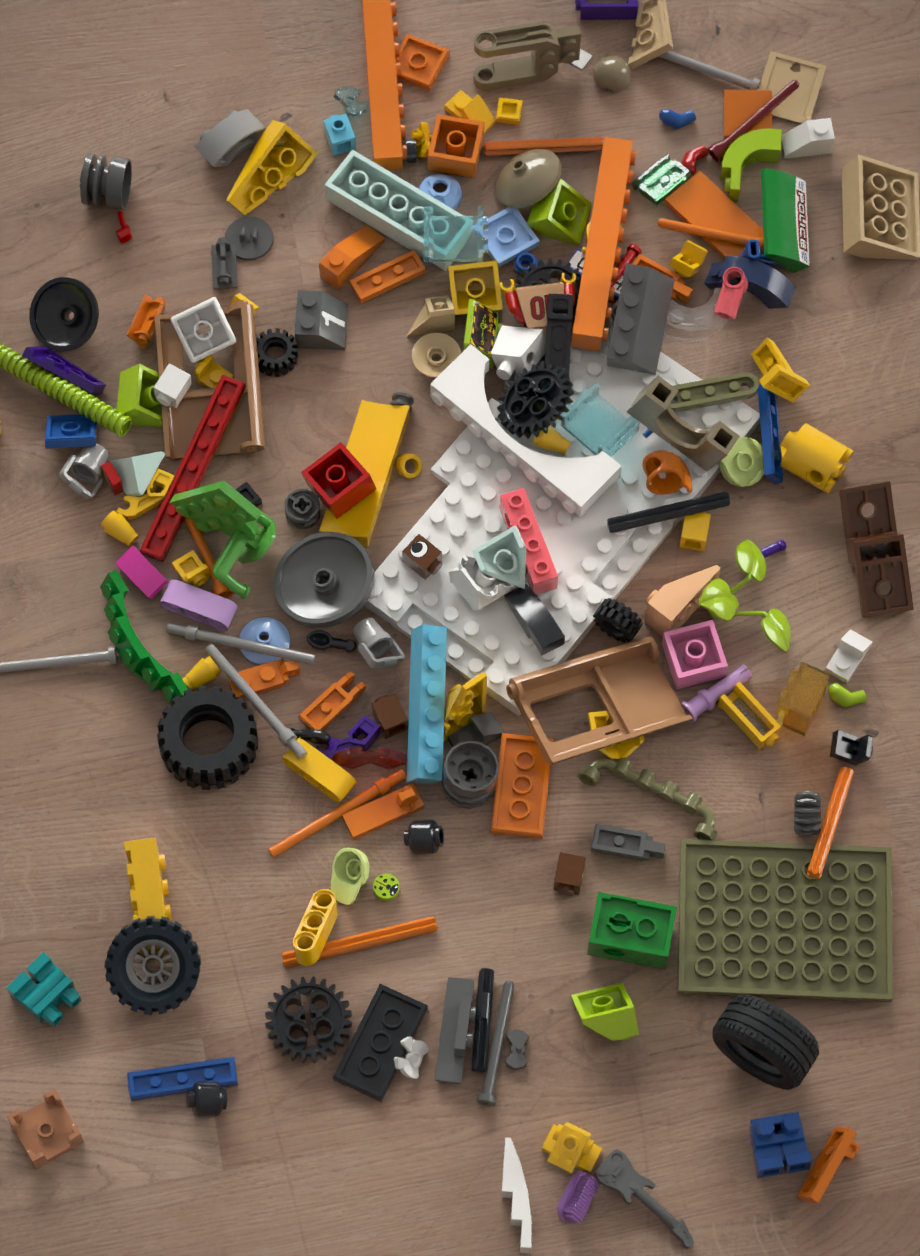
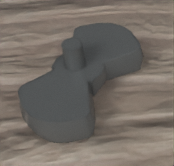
M516 1029L506 1036L511 1044V1054L505 1060V1064L513 1070H520L528 1064L524 1052L525 1044L529 1037L524 1031Z

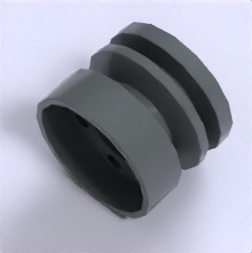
M87 154L80 176L82 204L90 205L93 199V204L99 206L105 196L108 208L124 210L128 203L131 188V160L129 158L113 157L109 167H107L105 155H100L97 160L95 154Z
M476 741L460 742L450 749L445 758L441 787L443 794L451 803L458 807L469 809L479 807L490 799L494 792L499 770L498 759L492 749ZM467 777L471 778L470 782L466 781Z

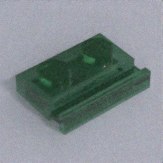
M666 155L632 182V186L635 191H640L642 196L658 205L691 179L692 175L689 169L676 160H671Z

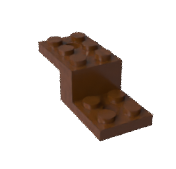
M890 481L839 488L849 564L855 567L862 617L867 618L914 610L904 535L897 532ZM866 503H871L874 506V512L869 517H864L861 512L863 505ZM884 581L889 582L891 585L890 592L886 595H880L878 592L879 584Z

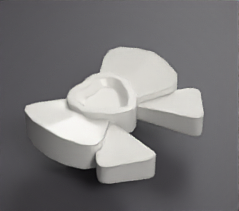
M406 1037L400 1043L409 1053L406 1055V1059L394 1057L395 1068L400 1069L402 1074L408 1078H418V1067L423 1056L428 1053L429 1047L423 1041Z

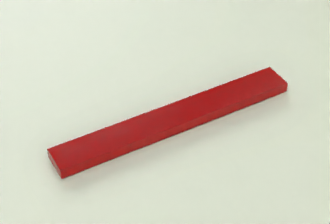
M225 375L221 376L141 546L140 552L143 555L161 562L165 561L185 518L169 502L175 494L199 488L245 390L246 384Z

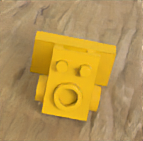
M566 1122L564 1125L559 1124L558 1126L553 1124L541 1151L550 1155L547 1162L571 1174L575 1167L591 1174L602 1152V1148L593 1144L594 1140H591V1133Z

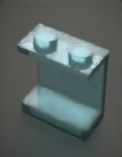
M424 206V262H483V252H488V237H483V231H488V216H483V206H478V216H434L433 206Z
M595 382L590 388H584L579 394L578 400L573 404L566 405L569 412H562L563 421H561V426L594 455H599L601 451H604L612 457L639 431L640 422L632 416L626 418L599 395L600 385Z

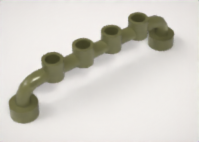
M606 758L597 759L590 765H583L577 774L580 781L587 785L595 786L600 778L598 770L608 769L617 778L628 779L634 782L641 790H650L658 794L662 800L669 803L674 802L682 806L686 812L702 816L705 823H699L694 832V836L698 840H714L717 835V831L714 829L715 817L711 810L701 805L703 799L700 795L690 792L685 797L677 793L679 786L676 783L666 781L664 785H661L654 781L656 775L652 771L643 769L639 774L631 770L633 764L626 758H619L617 762Z

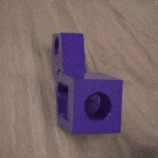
M364 715L348 732L349 738L339 740L331 737L328 743L329 747L326 750H321L318 746L315 748L334 762L336 759L357 752L368 751L382 731L378 724ZM361 732L367 736L363 741L357 740Z

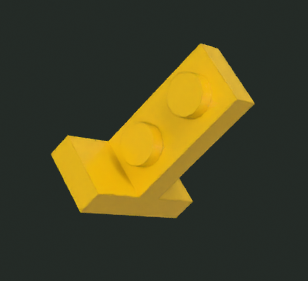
M766 338L750 354L764 375L759 382L765 389L793 403L810 387L806 379L792 371L773 340Z

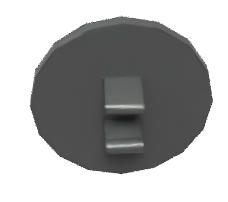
M254 216L235 220L225 233V238L228 239V242L236 244V258L242 260H256L263 257L270 251L273 244V232L269 224Z

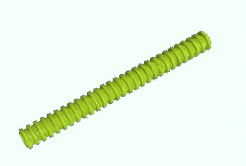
M0 343L1 369L10 372L11 375L22 379L24 382L29 383V385L35 386L36 389L41 390L45 394L47 393L48 396L53 397L55 400H60V403L66 404L67 407L72 408L76 412L78 411L79 414L85 415L88 419L91 418L93 422H97L98 425L104 426L107 430L110 429L112 433H116L119 437L124 436L129 431L132 424L131 417L125 416L124 413L119 412L115 408L113 409L112 406L106 405L103 401L100 402V399L94 398L93 395L88 394L84 390L81 391L79 387H75L71 383L69 384L68 381L63 380L54 373H50L49 370L44 369L40 365L38 366V364L19 355L16 351L13 352L11 348H7V346Z

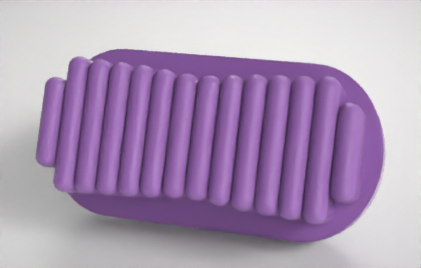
M578 1171L574 1174L557 1206L558 1215L562 1221L568 1223L583 1221L591 1200H593V1197H595L596 1192L600 1188L596 1178L583 1171Z

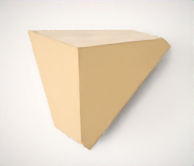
M449 295L425 298V304L407 336L455 330V311Z

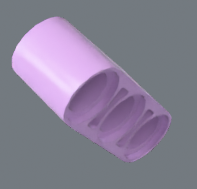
M170 580L160 601V605L170 612L222 631L228 629L238 608L233 601L178 580Z

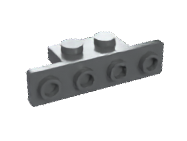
M448 978L435 1072V1081L453 1084H461L465 1052L466 1049H471L473 1033L468 1032L469 1023H474L476 1007H471L474 980Z

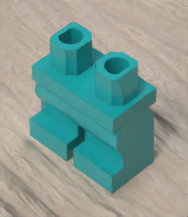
M43 952L27 967L30 977L23 971L6 988L10 996L35 1016L40 1023L45 1021L55 1027L63 1019V1014L57 1007L64 1002L70 1009H73L81 1002V997L76 991L72 980Z

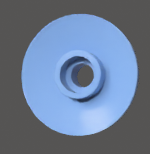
M261 617L250 621L244 626L239 637L286 649L290 647V635L287 628L280 621L269 617ZM262 635L269 636L265 641L260 640ZM240 649L248 661L257 665L283 659Z

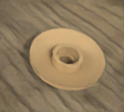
M430 333L421 337L414 344L412 362L421 374L430 378H437L461 354L458 343L452 337L443 333ZM434 357H438V358H440L441 360H440V361H433L432 359H433Z

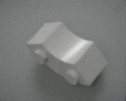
M248 109L238 112L234 110L211 130H206L200 136V142L196 149L213 167L228 166L241 152L255 146L266 127Z

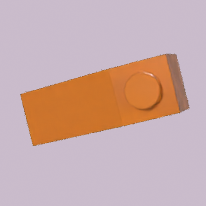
M365 225L335 245L319 262L320 277L337 290H340L385 242V238L368 225Z

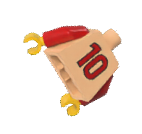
M562 273L559 283L515 288L514 281L510 279L511 287L504 288L501 282L500 289L502 294L505 295L508 309L520 324H526L527 328L537 327V329H542L546 336L549 293L574 295V305L576 274L573 273L572 280L570 281L564 278L565 273Z

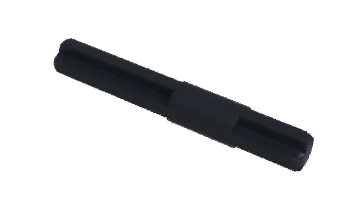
M481 968L478 978L471 1069L479 1073H483L487 1069L494 970L490 968Z

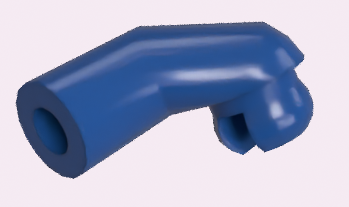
M663 109L659 114V118L665 125L679 129L695 121L696 115L691 109L683 114Z

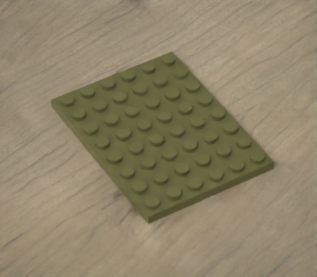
M681 839L678 994L721 996L746 994L770 998L892 1002L891 847L831 845L821 878L815 879L809 877L807 872L816 844Z

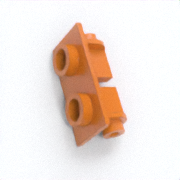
M145 294L126 335L143 349L146 348L148 342L152 339L151 335L155 329L154 315H160L166 308L165 299L157 297L154 300L147 294Z

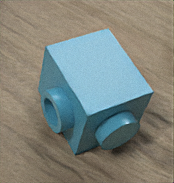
M347 114L333 115L323 120L324 134L333 156L356 150L355 135Z

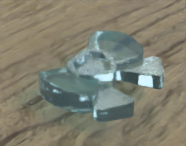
M340 87L335 91L334 98L341 102L348 117L360 116L362 112L367 113L369 102L356 103V97L361 93L360 90L353 87Z

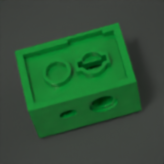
M598 892L587 955L666 970L677 906Z

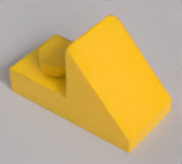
M460 90L444 105V110L453 117L484 122V133L496 123L492 113L479 95L472 99Z

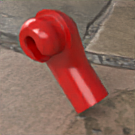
M701 145L684 154L680 165L681 169H684L685 175L695 173L697 171L696 161L708 156L705 145Z

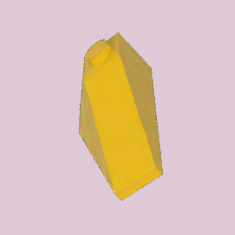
M273 120L257 141L226 201L241 214H248L266 201L269 195L278 189L281 190L294 177H299L303 174L318 152L285 123Z
M485 672L477 675L462 686L461 684L454 686L448 692L444 710V742L448 740L449 735L469 724V717L471 715L486 713L487 675Z

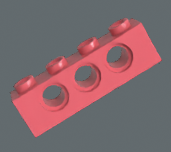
M521 488L500 495L499 508L507 529L517 526L526 545L525 576L529 587L536 595L557 589L558 574L525 489Z

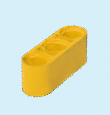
M298 738L297 741L307 751V755L303 759H299L289 748L281 758L282 761L291 770L329 798L340 803L355 786L356 780L346 770L312 745Z
M321 889L314 893L293 938L296 961L300 965L310 966L318 961L338 917L335 894L328 889Z

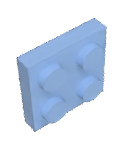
M506 208L473 226L474 235L493 261L497 260L498 268L511 262L521 253H527L540 246V240L530 226L527 225V222L517 209Z

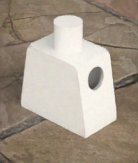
M502 325L491 351V356L497 367L496 374L498 377L508 380L512 373L523 374L524 368L531 371L532 365H536L545 355L546 336L543 330Z

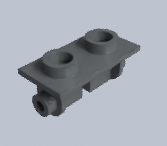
M219 238L216 245H211L213 290L237 288L236 244H230L227 238Z

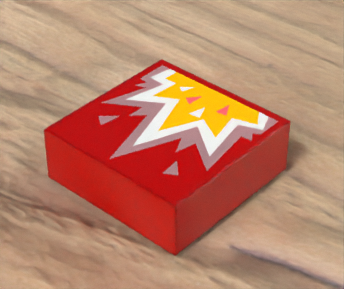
M107 462L101 465L103 476L114 495L122 493V481L112 463Z

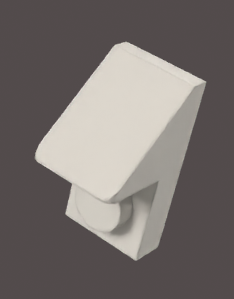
M850 629L840 640L839 647L826 666L825 672L847 684L872 645V641Z

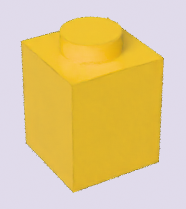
M700 512L685 516L680 548L705 551L711 514Z

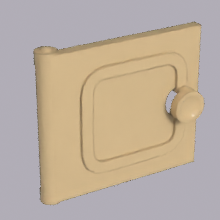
M770 51L758 90H772L773 98L792 80L799 82V88L772 111V116L798 123L811 120L827 66Z

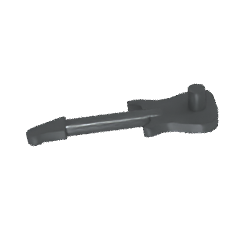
M618 1149L612 1151L595 1172V1178L598 1183L618 1192L628 1205L632 1203L631 1195L633 1194L672 1229L671 1233L682 1242L684 1248H691L694 1241L683 1220L678 1221L643 1189V1187H648L653 1190L656 1185L651 1180L639 1175L622 1151Z

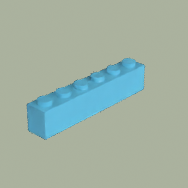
M422 624L411 630L406 783L432 785L442 781L447 627Z

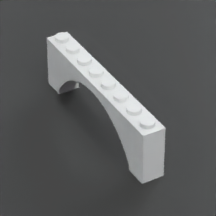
M470 344L430 384L432 400L437 405H443L447 408L455 420L463 421L475 436H481L485 439L493 451L501 452L509 464L513 467L518 466L523 470L525 476L530 481L539 483L548 496L556 497L561 501L563 507L568 512L575 513L581 517L620 478L621 465L604 451H601L599 455L588 457H555L533 451L512 439L495 420L486 399L484 378L485 374L489 371V359Z

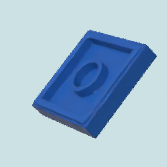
M81 414L47 416L45 448L96 446L98 423Z

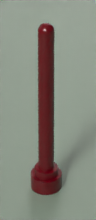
M792 80L723 142H714L707 148L711 158L717 163H721L729 146L737 138L748 133L797 90L799 82Z

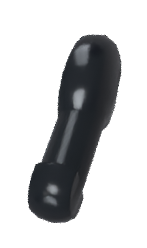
M322 630L313 631L306 637L307 642L312 647L320 650L332 647L346 650V652H353L356 649L355 641L333 638L328 632Z
M290 728L297 736L296 740L301 738L305 741L321 745L328 744L331 740L330 735L322 730H297Z

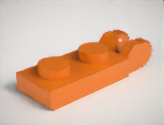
M349 672L337 683L334 682L298 716L299 720L309 730L318 729L323 731L365 691L367 686L361 682L347 693L344 689L355 678V675Z

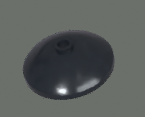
M70 277L55 278L41 286L33 297L29 312L30 325L35 337L44 346L56 351H72L84 345L93 335L99 318L98 303L92 290L80 280ZM71 312H73L74 314L72 320L69 319V315Z

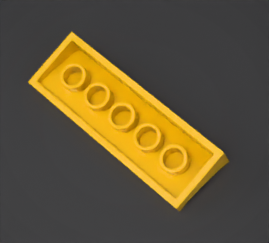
M361 401L346 448L371 475L376 490L338 519L326 508L319 533L338 532L356 539L362 546H369L410 418V405H386Z

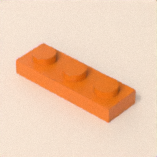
M412 250L349 280L350 286L362 304L425 274L426 268L416 251Z

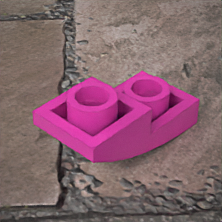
M133 545L115 563L149 599H152L169 582Z

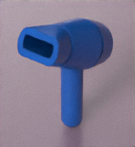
M755 239L747 242L745 249L739 256L756 260L766 265L781 266L764 256V254H761L759 241Z

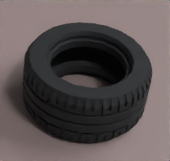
M742 994L732 998L712 1030L714 1043L728 1059L753 1077L780 1089L790 1090L800 1086L819 1056L818 1041L802 1023L776 1005L752 995Z

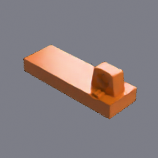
M412 783L343 814L342 818L354 841L423 810L424 804Z
M834 1127L797 1194L799 1199L803 1202L819 1203L843 1158L853 1160L857 1154L860 1145L854 1140L856 1132L849 1127Z

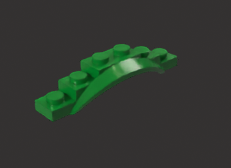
M117 570L109 572L100 586L103 596L108 600L104 611L107 619L110 621V629L107 632L109 638L115 645L119 657L131 673L147 683L152 692L161 689L165 699L172 707L171 700L176 696L182 698L184 691L188 690L179 673L172 674L142 645L126 613L124 598L129 590Z

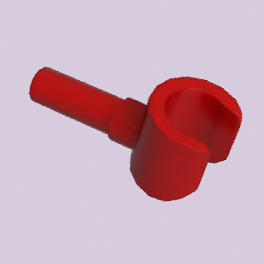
M119 211L117 215L121 228L115 232L120 243L123 244L131 240L132 235L130 227L125 222L123 212Z

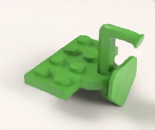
M225 481L175 494L169 503L176 508L180 515L188 517L193 521L197 529L206 533L220 530L230 536L229 541L213 566L212 573L217 580L232 592L239 595L241 599H245L249 594L250 586L241 584L228 573L237 558L240 563L245 564L257 561L266 554L276 537L275 521ZM257 522L263 526L261 529H259Z

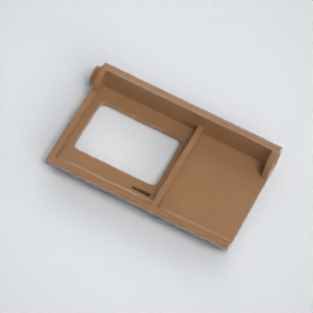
M238 300L229 309H222L236 337V342L232 344L234 377L236 380L244 382L246 387L214 456L256 453L265 450L253 305L248 304V301ZM179 313L154 315L159 378L169 363L184 371L182 342L171 322V318ZM216 388L187 390L177 408L161 404L165 457L167 459H183Z
M652 636L510 678L509 684L506 686L509 698L513 699L549 765L693 719L691 715H687L658 664L659 650ZM588 686L593 687L613 723L556 742H550L530 705Z

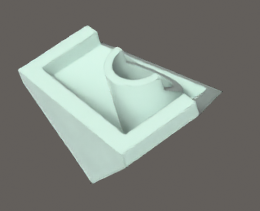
M160 451L108 462L112 463L119 475L125 494L127 496H141L144 494L165 453Z
M517 526L509 528L472 551L482 573L525 589L526 545Z

